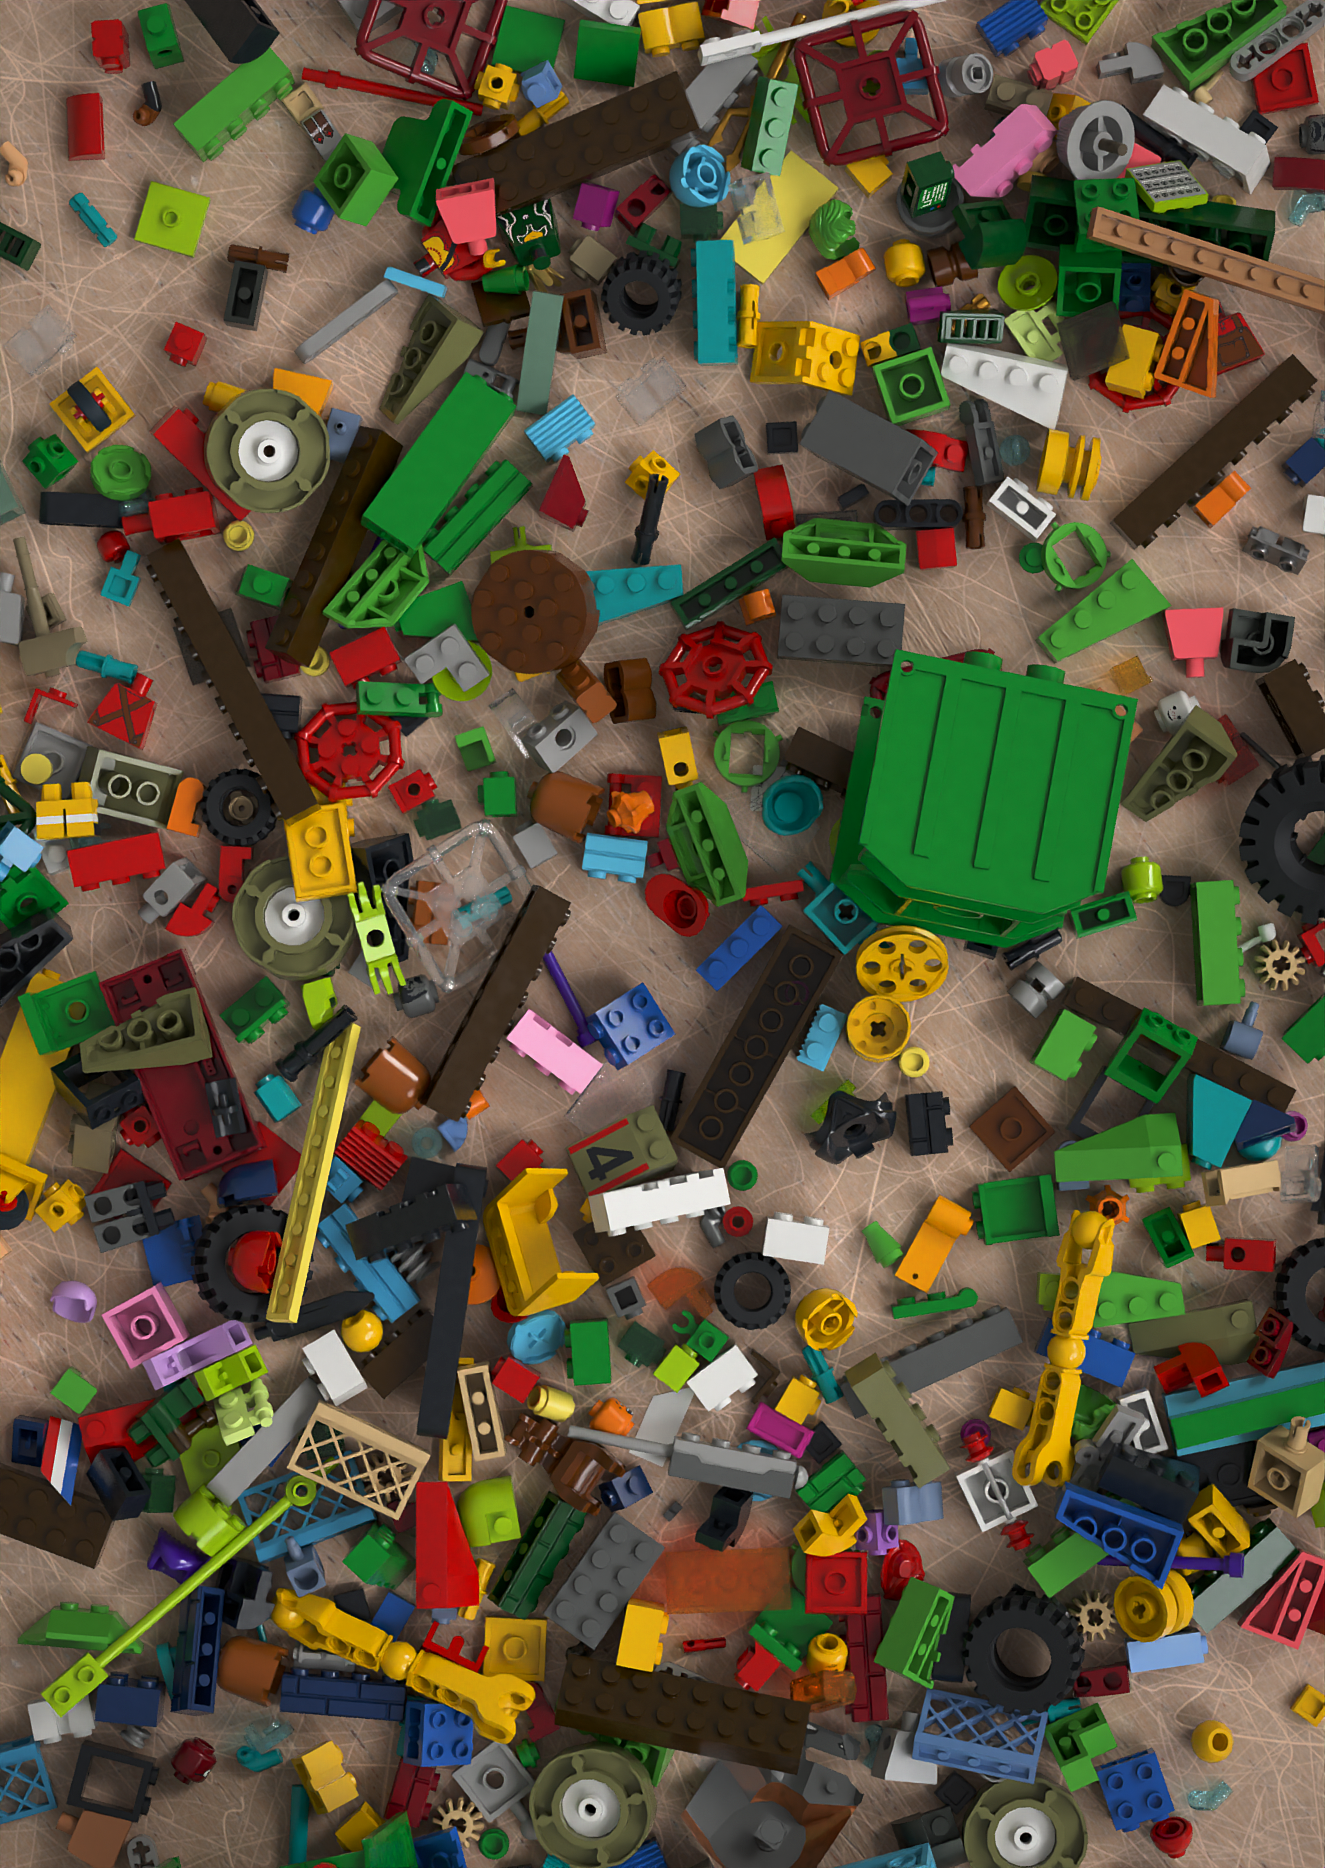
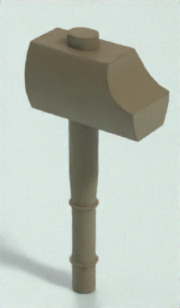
M25 536L13 539L36 636V638L19 642L20 658L27 676L45 673V677L49 678L60 675L59 669L75 665L77 653L82 645L87 642V638L82 627H74L50 634L44 605L38 590L39 586H37L30 559L31 553L28 551Z

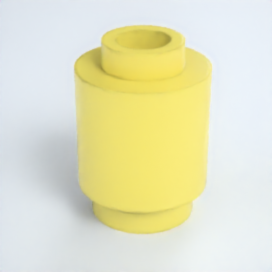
M542 1385L534 1386L528 1395L527 1406L536 1415L557 1422H564L574 1412L575 1403L572 1395L568 1392Z

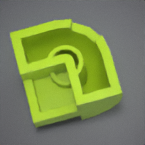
M511 1475L478 1481L471 1484L461 1493L456 1508L470 1548L522 1538Z

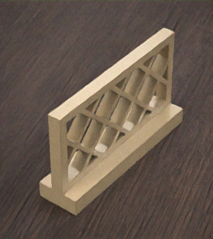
M318 1399L287 1468L399 1520L431 1454L430 1451ZM316 1420L329 1427L332 1435L331 1438L317 1443L314 1442L311 1430ZM333 1428L342 1432L343 1434L335 1436ZM347 1436L355 1438L360 1451L343 1456L337 1440ZM309 1437L312 1445L304 1447ZM334 1441L339 1458L322 1464L316 1447ZM361 1442L368 1444L371 1447L363 1449ZM311 1449L314 1450L318 1466L305 1469L296 1465L300 1453ZM376 1449L384 1452L388 1464L370 1469L365 1453ZM362 1455L367 1471L350 1477L345 1460ZM389 1455L399 1460L391 1462ZM341 1462L346 1479L335 1483L328 1480L324 1468ZM406 1462L416 1467L411 1479L398 1483L393 1466ZM390 1468L395 1484L378 1490L372 1474ZM320 1469L322 1476L315 1474L313 1472ZM369 1475L374 1492L363 1496L356 1493L352 1481ZM345 1483H348L351 1490H349V1489H347V1488H345V1487H343V1486H341V1485H342V1484H345ZM407 1485L404 1494H402L400 1487ZM397 1488L401 1500L394 1511L383 1506L379 1494ZM376 1496L378 1503L368 1498Z

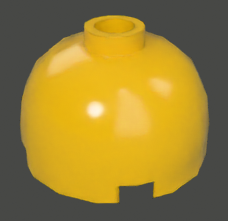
M820 1288L811 1291L799 1302L795 1311V1326L800 1337L814 1350L820 1351L819 1349L827 1348L830 1351L844 1344L853 1334L855 1327L852 1324L854 1316L857 1318L858 1312L855 1304L841 1292L835 1289Z

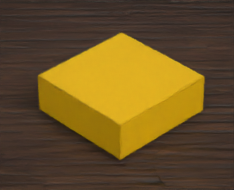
M1307 1683L1290 1709L1317 1727L1325 1716V1695Z

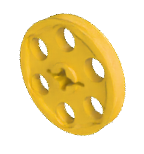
M899 925L881 929L866 938L856 954V974L862 987L872 995L890 996L899 1002L914 1001L930 995L943 984L949 969L948 953L944 943L932 932L916 926ZM921 940L925 942V944L921 947H912L911 945H909L912 941ZM885 941L894 943V946L891 948H881L878 945ZM902 953L904 956L905 965H903V974H901L899 963H901ZM931 959H937L941 962L936 966L925 964L926 961ZM870 961L877 962L879 964L875 968H866L863 966L865 963ZM915 979H921L925 981V983L920 986H913L910 984V982ZM885 980H890L895 983L890 987H882L879 985V983Z

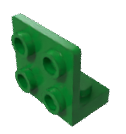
M1135 179L1075 180L1073 191L1078 225L1074 240L1075 253L1124 251L1087 239L1092 208L1097 206L1140 220Z
M265 976L219 1016L237 1036L235 1040L238 1043L247 1042L252 1044L265 1033L262 1028L269 1022L276 1024L289 1013L286 1008L290 1005V1002L269 977Z
M785 1583L748 1626L747 1630L752 1637L795 1673L803 1664L802 1659L807 1654L808 1645L811 1640L817 1635L824 1634L833 1624V1621L826 1614H805V1596L790 1583Z

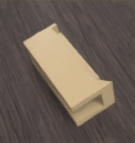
M1278 1160L1260 1161L1201 1172L1206 1207L1226 1205L1228 1200L1282 1190Z

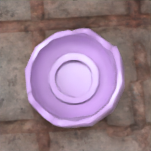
M76 1280L62 1281L53 1289L50 1298L51 1302L54 1300L53 1311L65 1319L79 1323H87L93 1319L97 1307V1298L91 1288Z

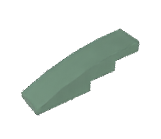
M533 291L516 411L540 415L547 414L564 295Z

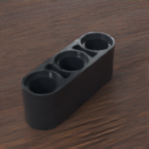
M41 492L39 523L58 526L123 529L122 517H128L129 500H113L102 494Z
M912 499L909 506L898 500H884L877 504L873 513V521L886 531L955 528L962 519L963 510L961 505L952 499ZM944 507L953 508L957 514L956 520L945 522L940 516V510ZM882 508H891L895 512V520L890 523L881 521L879 511ZM912 508H922L926 513V519L923 522H914L909 515Z
M948 1592L955 1596L946 1634H940L937 1651L941 1652L939 1662L933 1663L931 1679L962 1683L965 1667L962 1661V1655L965 1652L963 1642L968 1634L971 1594Z

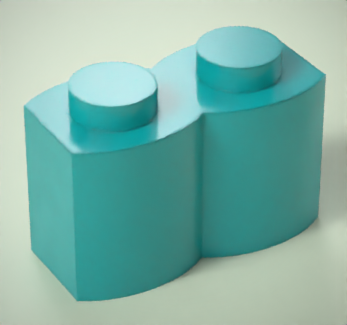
M269 1074L255 1084L258 1090L254 1094L274 1123L280 1122L302 1106L282 1075L275 1077L274 1074Z

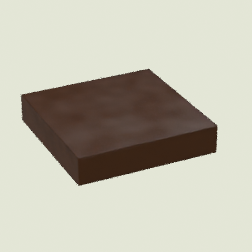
M1016 1086L1011 1088L969 1125L970 1129L1009 1173L1055 1133L1054 1129Z

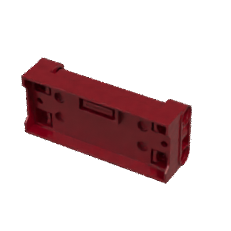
M186 949L176 950L154 961L98 983L116 1027L131 1019L132 1013L138 1010L143 1012L157 1004L156 1000L166 994L193 987L197 990L209 1030L212 1057L184 1065L134 1069L136 1076L140 1079L142 1091L179 1181H188L220 1168L227 1163L234 1162L251 1153L267 1148L259 1125L252 1116L237 1077L236 1080L247 1132L219 1138L215 1136L205 1082L235 1077L236 1074L195 977V969ZM146 975L152 977V981L148 984L144 982ZM216 1146L222 1148V1152L219 1155L214 1153Z

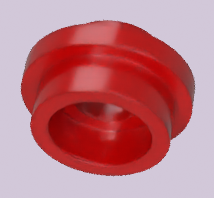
M732 1207L726 1211L723 1217L724 1229L731 1236H745L753 1227V1216L744 1207ZM735 1216H741L744 1219L742 1227L737 1228L733 1226L732 1220Z

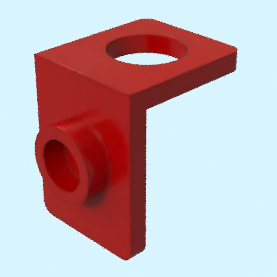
M51 687L48 692L36 688L24 722L32 725L42 696L76 709L78 704L66 700L67 693Z

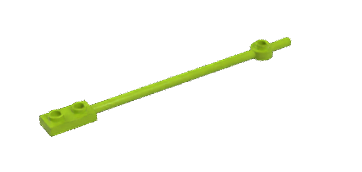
M331 1455L323 1463L332 1461L335 1458ZM339 1463L325 1467L324 1470L326 1476L331 1471H333L339 1465ZM320 1469L313 1472L315 1474L322 1476ZM300 1474L290 1477L284 1487L285 1496L94 1659L89 1652H86L43 1689L40 1694L60 1717L65 1715L109 1677L103 1668L293 1504L305 1506L311 1503L316 1496L317 1482ZM300 1485L306 1487V1493L303 1496H297L296 1488Z

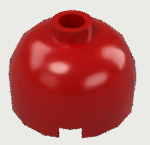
M255 1230L246 1233L238 1240L235 1248L231 1247L229 1250L228 1265L232 1266V1272L236 1281L244 1288L260 1293H269L268 1289H272L279 1257H276L277 1248L282 1246L281 1236L278 1232Z

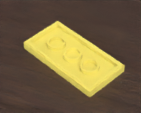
M790 151L783 160L781 175H771L720 240L734 241L735 264L763 285L809 228L812 214H814L819 206L830 201L839 188L797 154Z

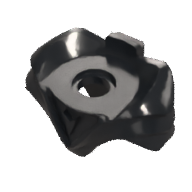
M836 1091L828 1099L827 1112L822 1126L818 1131L805 1133L804 1135L810 1147L815 1150L817 1157L837 1165L853 1153L856 1159H859L875 1150L872 1143L889 1139L895 1129L896 1111H893L892 1102L889 1101L886 1092L877 1100L867 1101L851 1096L843 1091Z

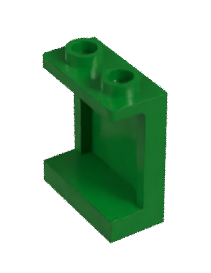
M1051 1174L977 1183V1190L972 1191L974 1209H980L981 1221H976L978 1240L984 1239L985 1245L1038 1237L1060 1236Z

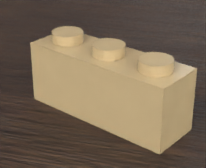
M489 1361L460 1366L457 1373L475 1462L506 1456L507 1448L495 1388L492 1384L493 1378L490 1374Z

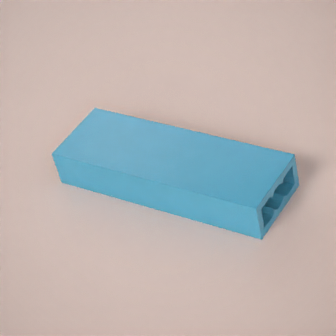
M1325 1359L1279 1368L1274 1379L1266 1377L1262 1373L1228 1379L1230 1386L1201 1398L1196 1386L1176 1390L1168 1394L1162 1393L1166 1418L1325 1378ZM1325 1413L1305 1418L1303 1427L1307 1420L1311 1423L1310 1428L1325 1425ZM1291 1422L1280 1425L1290 1430ZM1278 1425L1179 1450L1174 1447L1170 1427L1169 1432L1174 1454L1182 1456L1257 1440Z

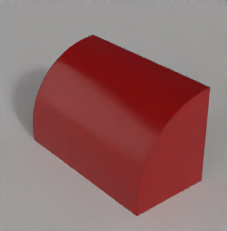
M100 93L78 94L68 97L66 99L68 161L105 160L103 98Z

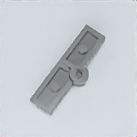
M1116 1404L1093 1439H1082L1075 1444L1074 1455L1077 1462L1073 1467L1069 1483L1097 1492L1099 1489V1471L1115 1442L1123 1445L1130 1444L1145 1422L1143 1413ZM1059 1487L1055 1493L1057 1500L1059 1498L1062 1487Z

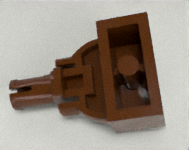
M590 288L560 294L564 295L556 351L563 354H571L576 359L606 354L607 349L596 293ZM527 328L508 331L512 350L525 347Z

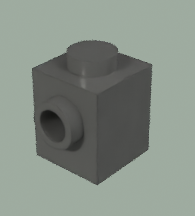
M635 1276L606 1288L618 1318L625 1316L626 1320L643 1313L642 1307L646 1306L647 1303Z

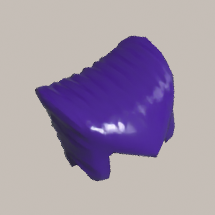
M160 1528L158 1537L153 1545V1550L148 1557L147 1567L149 1570L160 1571L170 1576L181 1585L212 1557L197 1549L188 1547L185 1543H181L180 1540H176L175 1537L168 1534L164 1528Z

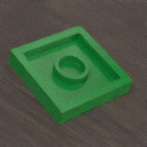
M506 5L491 65L495 67L496 63L503 64L512 68L513 72L521 74L548 60L554 70L565 20Z
M580 19L574 79L634 87L641 28Z

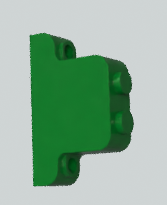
M439 100L433 106L430 116L426 120L405 116L397 118L392 125L382 152L383 157L399 178L390 191L400 196L397 202L398 212L422 226L431 227L438 208L436 204V189L446 187L473 114L471 110L453 100Z

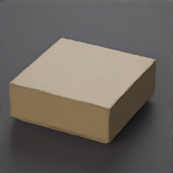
M306 82L281 100L298 126L302 125V120L319 109L324 110L322 104Z

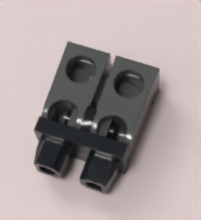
M143 1180L84 1196L92 1223L122 1214V1218L93 1227L100 1253L162 1233L161 1230L176 1223L171 1208L155 1212L152 1200L168 1196L163 1180L151 1182Z

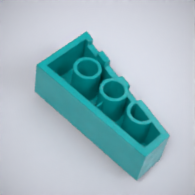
M696 241V248L691 249V267H696L697 279H692V298H697V310H693V329H698V341H694V360L698 359V364L701 366L738 365L734 241Z
M681 564L586 571L596 589L593 592L596 608L600 610L598 626L673 602L683 595Z

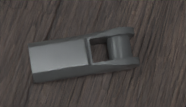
M504 322L488 326L485 334L486 337L479 351V357L483 364L487 366L497 364L511 323L506 324Z
M472 358L469 359L463 375L465 372L472 376L475 374L486 380L488 387L497 393L500 391L504 392L512 399L514 397L512 392L515 385L520 384L518 379ZM497 376L505 379L501 389L493 385Z

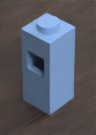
M1197 1628L1180 1630L1153 1642H1140L1133 1638H1124L1127 1665L1131 1673L1204 1663L1203 1654H1208L1206 1636H1201Z

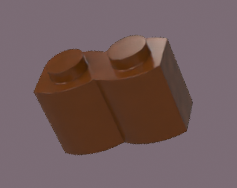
M647 658L605 663V685L607 691L617 703L616 708L609 713L613 724L654 719L656 717L657 703L651 689L652 671Z

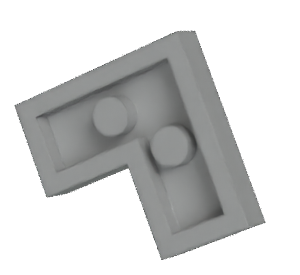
M455 623L404 658L421 684L446 667L464 692L490 675L488 669Z

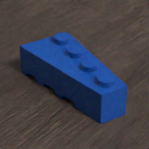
M1065 1481L1054 1508L1055 1518L1087 1540L1101 1547L1103 1551L1112 1557H1116L1128 1565L1130 1569L1139 1575L1141 1574L1162 1590L1184 1534L1182 1524Z

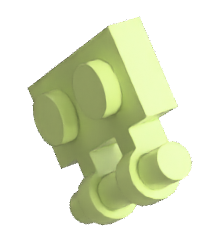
M1051 299L1038 312L1034 310H1017L1004 320L1005 326L1028 357L1053 362L1063 355V352L1057 345L1059 342L1064 340L1069 349L1074 348L1080 343L1074 334L1076 330L1072 324H1067L1063 316H1056V301L1052 302ZM1046 318H1049L1057 329V332L1053 335H1050L1042 323Z
M256 1378L251 1381V1388L248 1393H244L242 1387H239L213 1399L222 1438L226 1446L255 1435L253 1426L261 1424L263 1427H269L272 1424L274 1413L272 1405L267 1402L269 1398L267 1387L261 1379Z

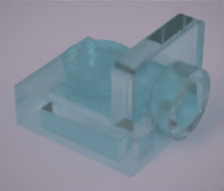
M277 1720L263 1730L265 1736L262 1737L251 1722L244 1728L247 1733L244 1735V1739L253 1751L258 1749L262 1755L294 1732V1728L288 1720L282 1724Z

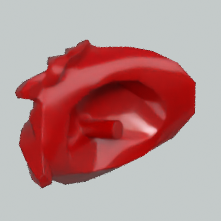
M899 1539V1547L888 1549L882 1565L880 1579L881 1587L885 1593L883 1598L897 1601L902 1597V1591L908 1584L910 1577L924 1581L923 1578L925 1577L921 1555L917 1548L908 1540Z

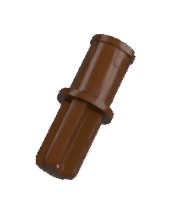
M232 244L229 247L227 259L230 263H235V260L263 265L267 269L286 273L288 264L277 263L275 260L288 262L289 253L263 250V246H259V249Z

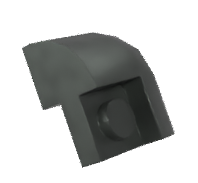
M1236 608L1229 609L1226 638L1221 640L1220 648L1223 666L1228 669L1252 673H1269L1278 668L1285 659H1288L1292 646L1295 617L1269 612L1259 613Z
M949 1804L921 1814L918 1812L891 1821L900 1850L929 1842L937 1868H951L969 1862Z

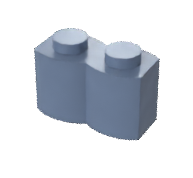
M909 1479L891 1480V1486L882 1487L884 1525H909L944 1518L941 1481H930L921 1488H918L914 1481L910 1483Z

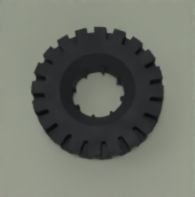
M1321 755L1319 761H1312L1311 756L1296 759L1293 766L1289 767L1285 764L1275 770L1269 780L1266 778L1256 790L1245 811L1246 814L1241 822L1239 837H1242L1239 845L1241 861H1247L1248 865L1245 873L1250 883L1258 882L1261 887L1258 894L1268 904L1273 899L1279 902L1280 905L1277 911L1291 918L1295 911L1302 914L1301 922L1316 925L1319 918H1325V865L1311 861L1307 858L1306 854L1300 851L1296 843L1298 833L1294 832L1295 824L1300 819L1304 821L1309 813L1315 811H1324L1325 813V755Z

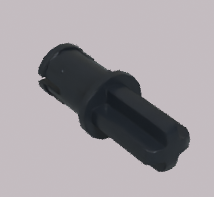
M1058 929L1031 938L1015 948L1002 953L1003 959H1007L1005 963L1012 971L1032 958L1039 959L1041 953L1060 944L1062 936Z
M667 1069L663 1095L659 1096V1099L662 1100L658 1116L665 1131H673L678 1106L679 1103L682 1104L683 1102L680 1100L686 1076V1073Z

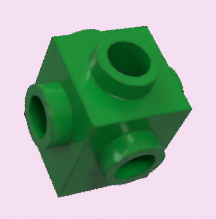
M56 434L45 440L39 437L28 446L30 452L22 460L45 489L64 479L79 462Z

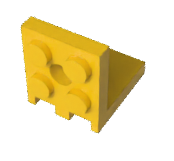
M813 321L758 322L757 347H754L750 382L755 384H802L828 392L831 390L842 396H852L860 335ZM782 346V354L778 359L777 353L780 347ZM831 354L833 356V364H830L829 361Z

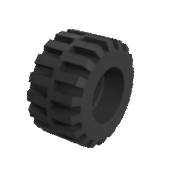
M640 250L639 255L636 256L634 251L630 252L625 259L623 257L619 258L607 275L601 294V301H605L603 310L604 313H611L608 318L612 324L617 321L619 323L618 329L623 332L625 328L631 329L630 334L637 335L638 331H642L643 336L650 335L652 329L656 333L662 329L663 325L667 326L676 312L682 295V291H680L682 282L681 279H676L678 275L677 269L675 267L669 268L671 262L667 258L664 261L659 260L660 254L653 252L652 256H647V251ZM634 281L645 282L654 288L658 295V301L650 305L638 304L628 296L625 285Z
M237 768L218 774L219 776L216 779H212L208 783L209 787L207 790H204L202 795L204 798L203 802H201L200 809L203 812L201 816L203 822L207 825V829L217 839L235 846H251L257 844L260 840L266 839L268 834L275 829L277 818L270 804L275 802L271 793L264 794L256 779L261 775L248 769ZM239 789L251 792L256 797L259 805L255 819L244 826L231 824L223 814L225 798L231 792Z
M750 1251L733 1256L722 1265L716 1276L714 1284L716 1305L724 1318L738 1328H745L747 1330L767 1328V1326L776 1323L784 1315L791 1299V1284L785 1269L776 1259L764 1256L761 1252ZM746 1273H759L770 1284L771 1293L768 1301L756 1309L743 1307L738 1303L734 1295V1286L737 1280Z

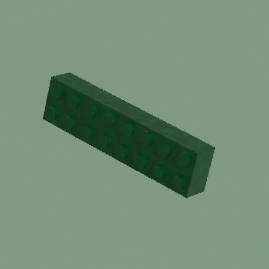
M1032 175L1023 220L1027 233L1026 247L1059 252L1060 244L1074 245L1078 227L1073 191L1074 181ZM1137 194L1140 220L1268 262L1275 235L1276 211L1207 201L1206 204L1196 205L1189 209L1177 208L1167 210L1164 213H1155L1149 209ZM1122 251L1123 262L1151 263V266L1163 267L1161 262Z

